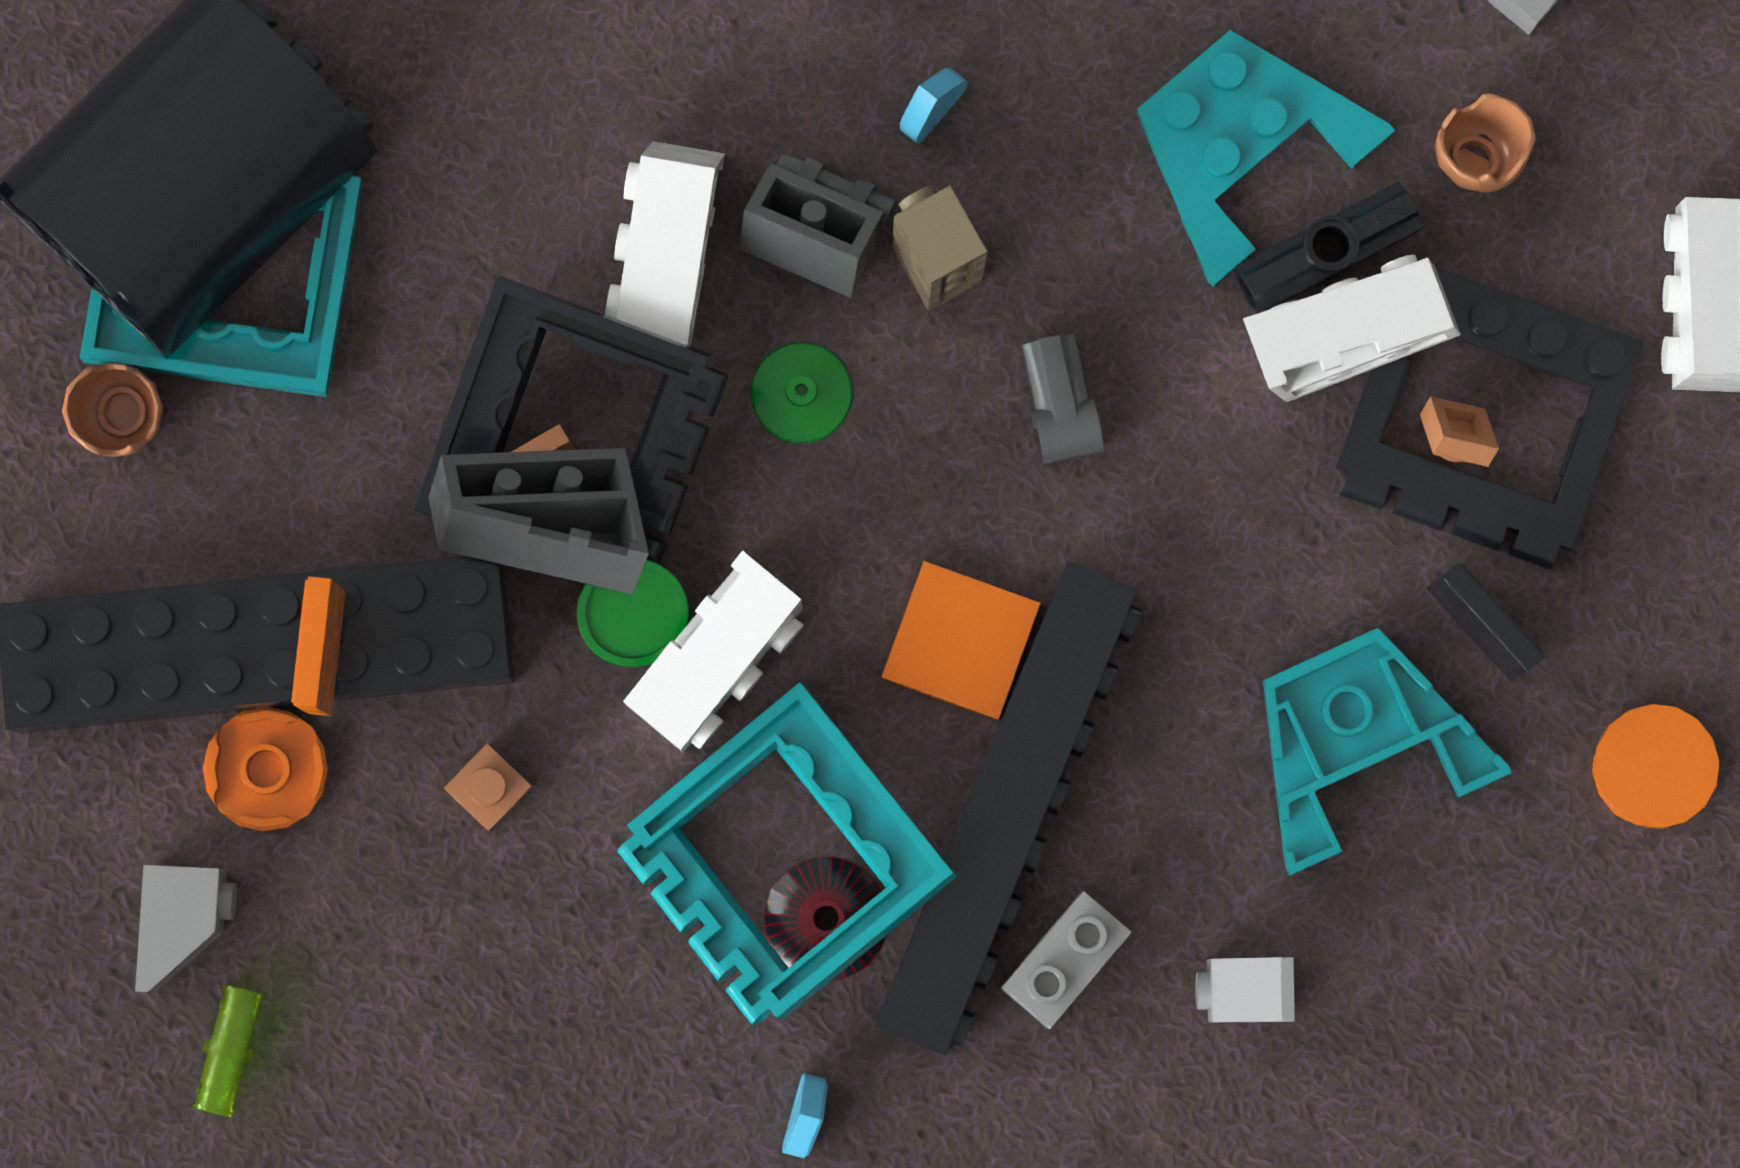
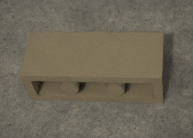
M950 185L937 193L932 186H927L903 199L899 203L902 212L894 215L892 248L926 309L930 311L982 282L987 250Z

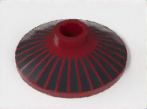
M823 856L799 862L780 876L768 895L764 911V927L767 940L785 964L791 967L882 892V890L866 870L846 859ZM823 906L832 907L839 916L836 927L829 931L820 930L814 923L815 912ZM886 936L831 981L851 977L866 968L878 955Z

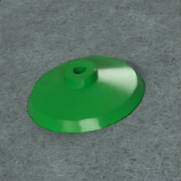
M790 343L773 350L759 364L751 383V403L759 422L772 435L791 443H812L831 435L844 422L852 404V382L845 365L833 352L813 343Z
M649 560L645 562L633 594L585 584L578 599L577 623L583 640L597 656L618 666L641 667L653 664L670 641L675 640L688 624L689 606L682 585L669 570Z

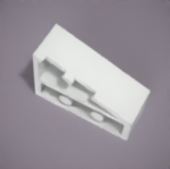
M652 141L641 155L640 163L629 162L624 186V199L634 201L631 223H620L614 253V260L624 261L621 285H610L605 315L690 346L705 269L704 261L709 229L712 227L715 213L713 204L718 172L723 168L725 153Z
M1685 197L1676 206L1675 214H1667L1664 226L1665 251H1674L1675 259L1674 275H1666L1663 285L1664 312L1673 313V337L1665 336L1661 352L1662 372L1664 374H1672V390L1740 392V199Z
M1416 255L1400 257L1383 265L1380 268L1382 272L1380 274L1358 280L1356 277L1345 279L1324 288L1322 293L1301 300L1286 302L1267 311L1243 318L1268 388L1285 402H1289L1460 336V331L1440 278L1430 259L1425 258L1417 261Z
M744 551L731 564V567L734 568L731 574L712 596L707 595L695 610L697 613L675 640L670 641L623 701L626 706L682 752L691 743L698 749H702L724 722L716 715L719 709L731 695L741 702L764 674L756 667L759 661L771 647L781 654L804 626L796 619L803 610L801 598Z

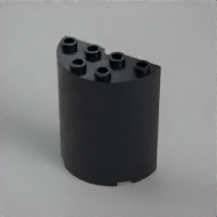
M184 0L0 178V202L66 265L68 264L110 307L165 359L174 353L377 153L373 142L367 134L374 127L371 120L350 100H347L345 103L340 100L330 88L326 78L318 71L322 63L316 55L296 38L288 44L274 30L278 25L277 21L257 0H248L245 4L240 0Z

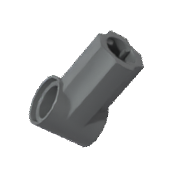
M1074 334L1055 335L1023 344L1022 352L1035 410H1031L1034 429L1037 428L1042 450L1039 454L1042 464L1104 452L1102 431L1094 399L1088 398L1083 368Z

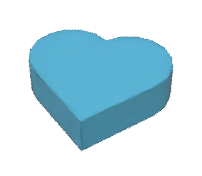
M949 67L942 69L920 84L902 116L900 131L917 144L921 143L965 92L968 81Z
M803 1073L782 1146L783 1153L803 1159L809 1156L824 1119L828 1082H826L825 1078Z

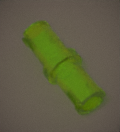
M223 985V995L211 1040L204 1039L201 1052L207 1053L192 1108L232 1118V1107L244 1062L251 1063L253 1051L248 1049L263 994Z

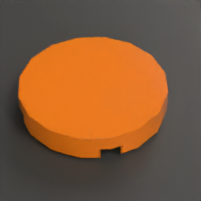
M1650 704L1625 711L1606 726L1596 745L1592 772L1598 794L1615 815L1636 826L1661 829L1687 822L1705 808L1717 787L1719 758L1713 738L1697 718L1677 707Z
M263 707L242 711L225 723L220 731L216 732L208 743L203 773L206 791L223 815L240 827L268 832L289 828L310 815L324 795L329 767L326 748L311 725L292 712Z

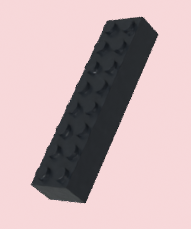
M463 556L1 603L0 666L6 730L20 734L245 711L263 707L294 706V703L291 702L305 580H308L309 576L332 579L346 591L333 701L515 683L503 564Z

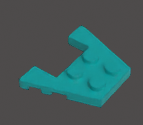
M1231 30L1138 107L1136 111L1164 180L1180 213L1187 235L1201 263L1206 280L1212 287H1215L1233 271L1235 266L1243 263L1256 251V248L1215 201L1308 122L1312 123L1348 166L1353 169L1395 132V129L1388 122Z
M1379 628L1263 681L1284 865L1289 876L1342 852L1315 794L1317 790L1427 739L1431 740L1457 797L1468 794L1512 773L1509 765L1502 757L1490 749L1475 733L1476 730L1461 714L1458 715L1433 689V685Z

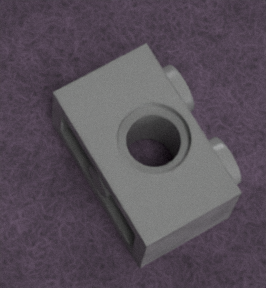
M1082 891L1012 972L1000 989L1043 1026L1051 1029L1132 932L1086 892Z

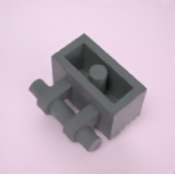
M783 152L777 165L769 164L744 209L739 250L851 298L876 252L882 221L887 223L890 220L897 201L876 192L877 185L861 178H858L854 183L825 170L826 163L809 156L803 161Z

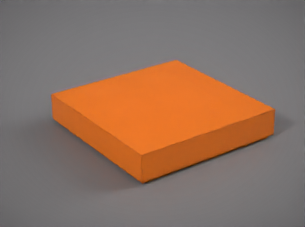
M923 561L881 679L998 721L1041 603Z
M310 576L308 580H305L291 702L294 703L295 707L308 714L332 716L346 591L332 579Z

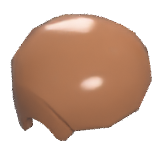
M1482 94L1471 105L1461 109L1454 108L1442 123V128L1438 131L1434 148L1439 167L1459 188L1490 193L1507 187L1519 178L1532 152L1536 136L1532 118L1517 102L1496 94ZM1480 134H1485V135L1488 136L1493 142L1488 141L1487 139L1481 137ZM1476 146L1486 152L1489 161L1465 149V147Z
M121 363L91 365L85 368L66 388L62 414L69 434L85 449L98 455L117 457L132 455L144 450L146 445L153 441L160 431L164 405L156 383L136 367Z

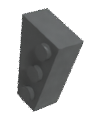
M626 448L441 455L429 493V503L439 550L625 593H634L649 552Z

